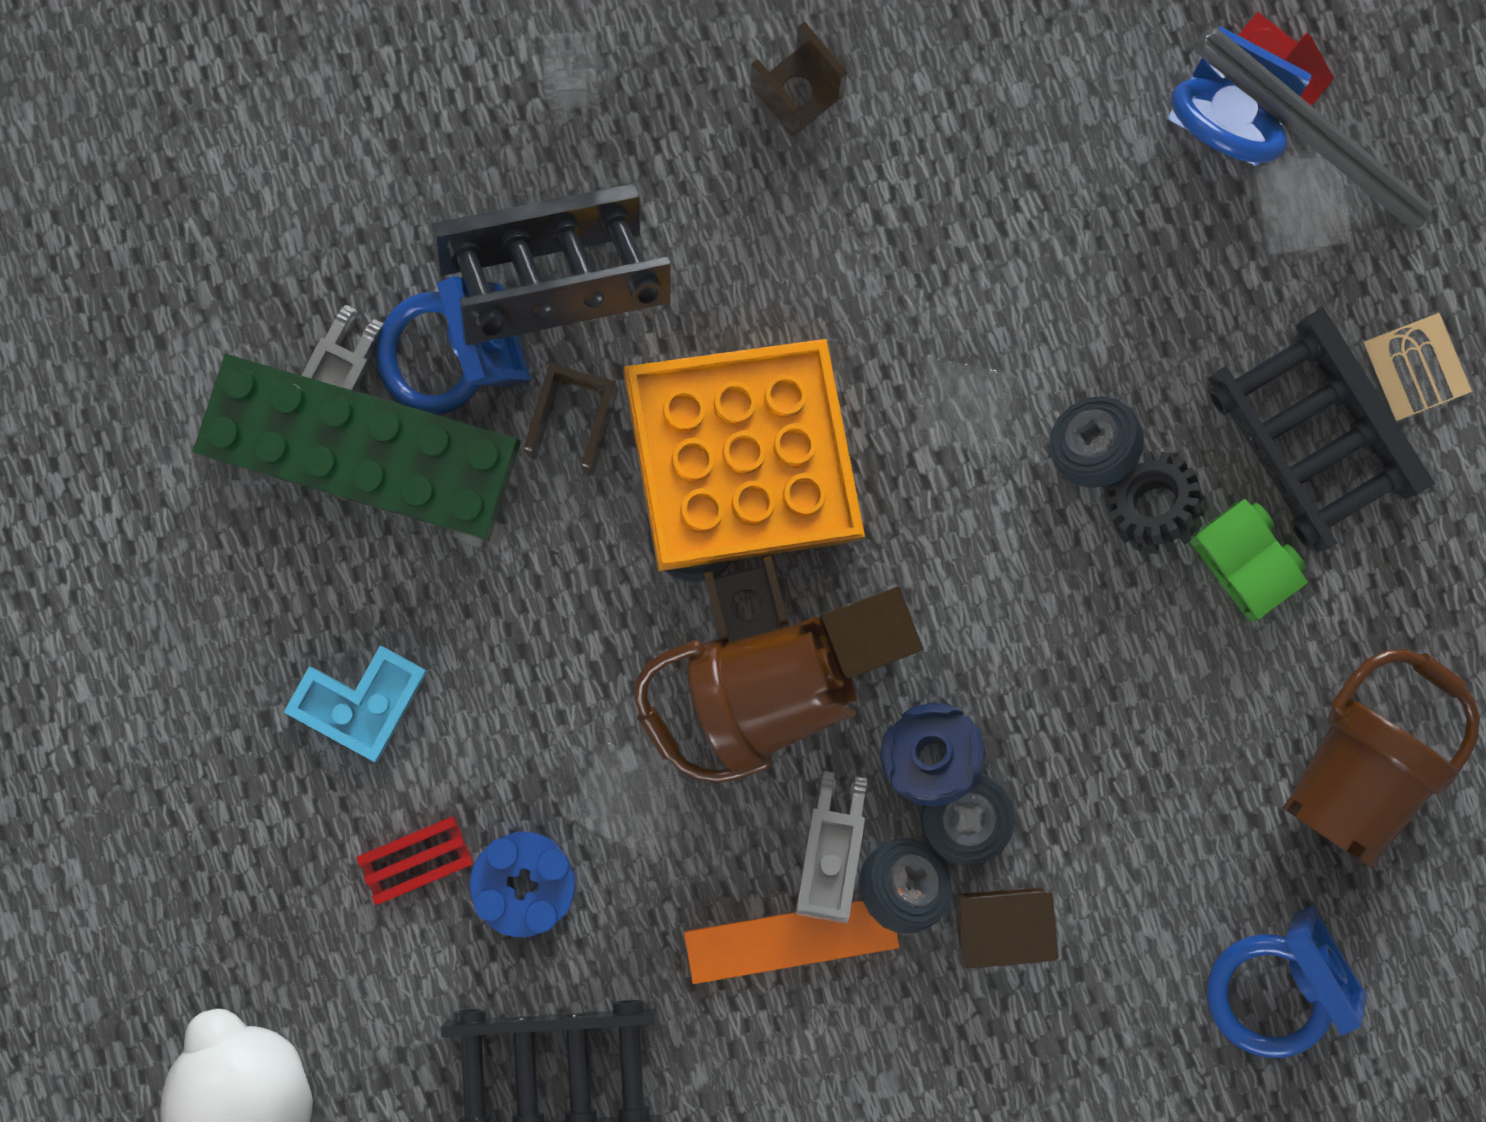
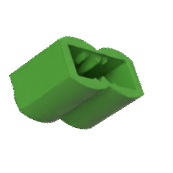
M1246 499L1235 502L1200 528L1198 532L1192 534V540L1189 542L1247 619L1254 621L1266 615L1308 582L1302 573L1306 569V565L1300 555L1290 545L1286 544L1282 547L1276 541L1271 532L1275 525L1268 512L1257 502L1251 505Z

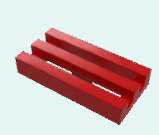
M455 816L356 857L359 867H362L365 874V882L372 891V899L375 906L474 864ZM446 830L449 831L451 840L375 871L372 864L373 861ZM454 849L457 850L460 859L383 891L380 883L381 880Z

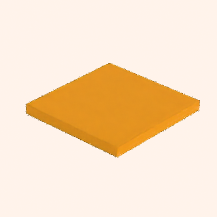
M827 339L624 366L623 375L658 572L857 542L864 539L863 523Z

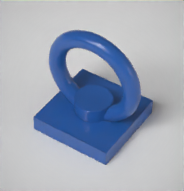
M1219 26V30L1296 94L1302 95L1310 81V73ZM1202 57L1190 78L1179 83L1173 90L1171 96L1172 110L1167 119L1187 129L1211 148L1230 157L1247 161L1256 167L1259 163L1271 162L1284 153L1287 138L1282 127L1283 124Z
M453 276L436 283L439 292L419 293L399 303L384 321L378 337L376 361L384 387L397 403L436 415L450 413L466 404L475 395L480 385L513 387L531 381L518 335L465 345L459 299L470 296L463 277ZM487 282L491 293L503 290L502 284ZM429 312L446 315L449 342L455 355L460 360L463 370L460 380L451 389L438 395H426L412 389L402 377L397 363V346L403 330L414 318Z
M1313 904L1294 914L1286 937L1274 934H1260L1246 937L1230 945L1219 955L1213 964L1207 982L1209 1010L1222 1034L1240 1049L1266 1058H1285L1308 1050L1324 1036L1332 1021L1341 1036L1361 1027L1367 993ZM1271 955L1289 960V968L1297 986L1310 1003H1314L1309 1019L1300 1029L1285 1036H1264L1249 1030L1236 1018L1229 1004L1228 986L1235 970L1248 959Z

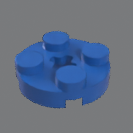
M529 831L514 832L493 840L479 854L470 877V893L476 914L494 930L512 937H531L550 930L569 910L576 887L575 873L568 856L549 837ZM521 869L531 871L530 880L538 883L536 892H527L524 899L516 898L515 888L508 886V877H518Z

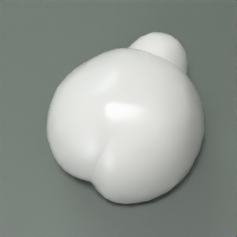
M212 1009L195 1016L185 1031L184 1051L171 1066L165 1081L160 1118L161 1122H310L313 1098L301 1059L295 1047L277 1032L256 1026H246L234 1013L228 1010Z

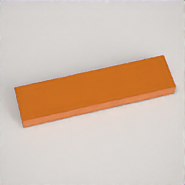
M863 900L852 901L847 924L795 915V912L684 931L693 984L900 948L897 933L882 927L869 914Z

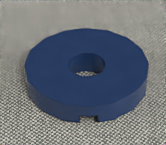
M931 702L910 708L901 714L902 718L894 726L891 724L884 734L880 757L883 773L898 795L913 804L937 807L954 803L972 791L983 774L986 750L979 728L970 717L963 714V711L952 705ZM939 743L947 748L945 757L937 764L926 765L919 760L921 751L929 744Z

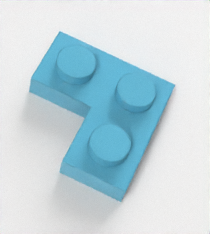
M381 645L356 690L309 666L284 713L369 760L378 762L426 677L428 670Z

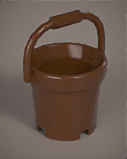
M813 617L792 626L735 642L717 639L701 643L698 640H694L665 651L647 662L637 677L634 700L639 711L637 719L662 759H669L679 771L697 780L721 783L738 780L769 769L772 766V756L775 752L837 722L854 717L856 711L845 707V705L856 702L857 694L853 677L846 680L841 677L831 648L826 647L820 637L825 635L820 618ZM689 657L688 680L694 707L702 729L713 750L725 766L728 767L727 769L701 768L687 761L681 755L678 743L656 708L650 706L647 698L649 683L656 672L671 663Z
M1407 649L1385 650L1366 659L1351 674L1331 704L1332 710L1327 717L1330 728L1294 792L1283 806V809L1370 868H1373L1383 852L1431 795L1442 794L1451 785L1474 749L1478 740L1480 715L1475 698L1465 688V681L1427 653L1419 655ZM1388 663H1407L1413 666L1415 672L1450 697L1457 698L1462 703L1466 716L1465 736L1450 762L1400 727L1352 699L1362 682L1374 670Z

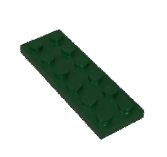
M225 353L192 452L223 463L490 541L521 441L512 436Z

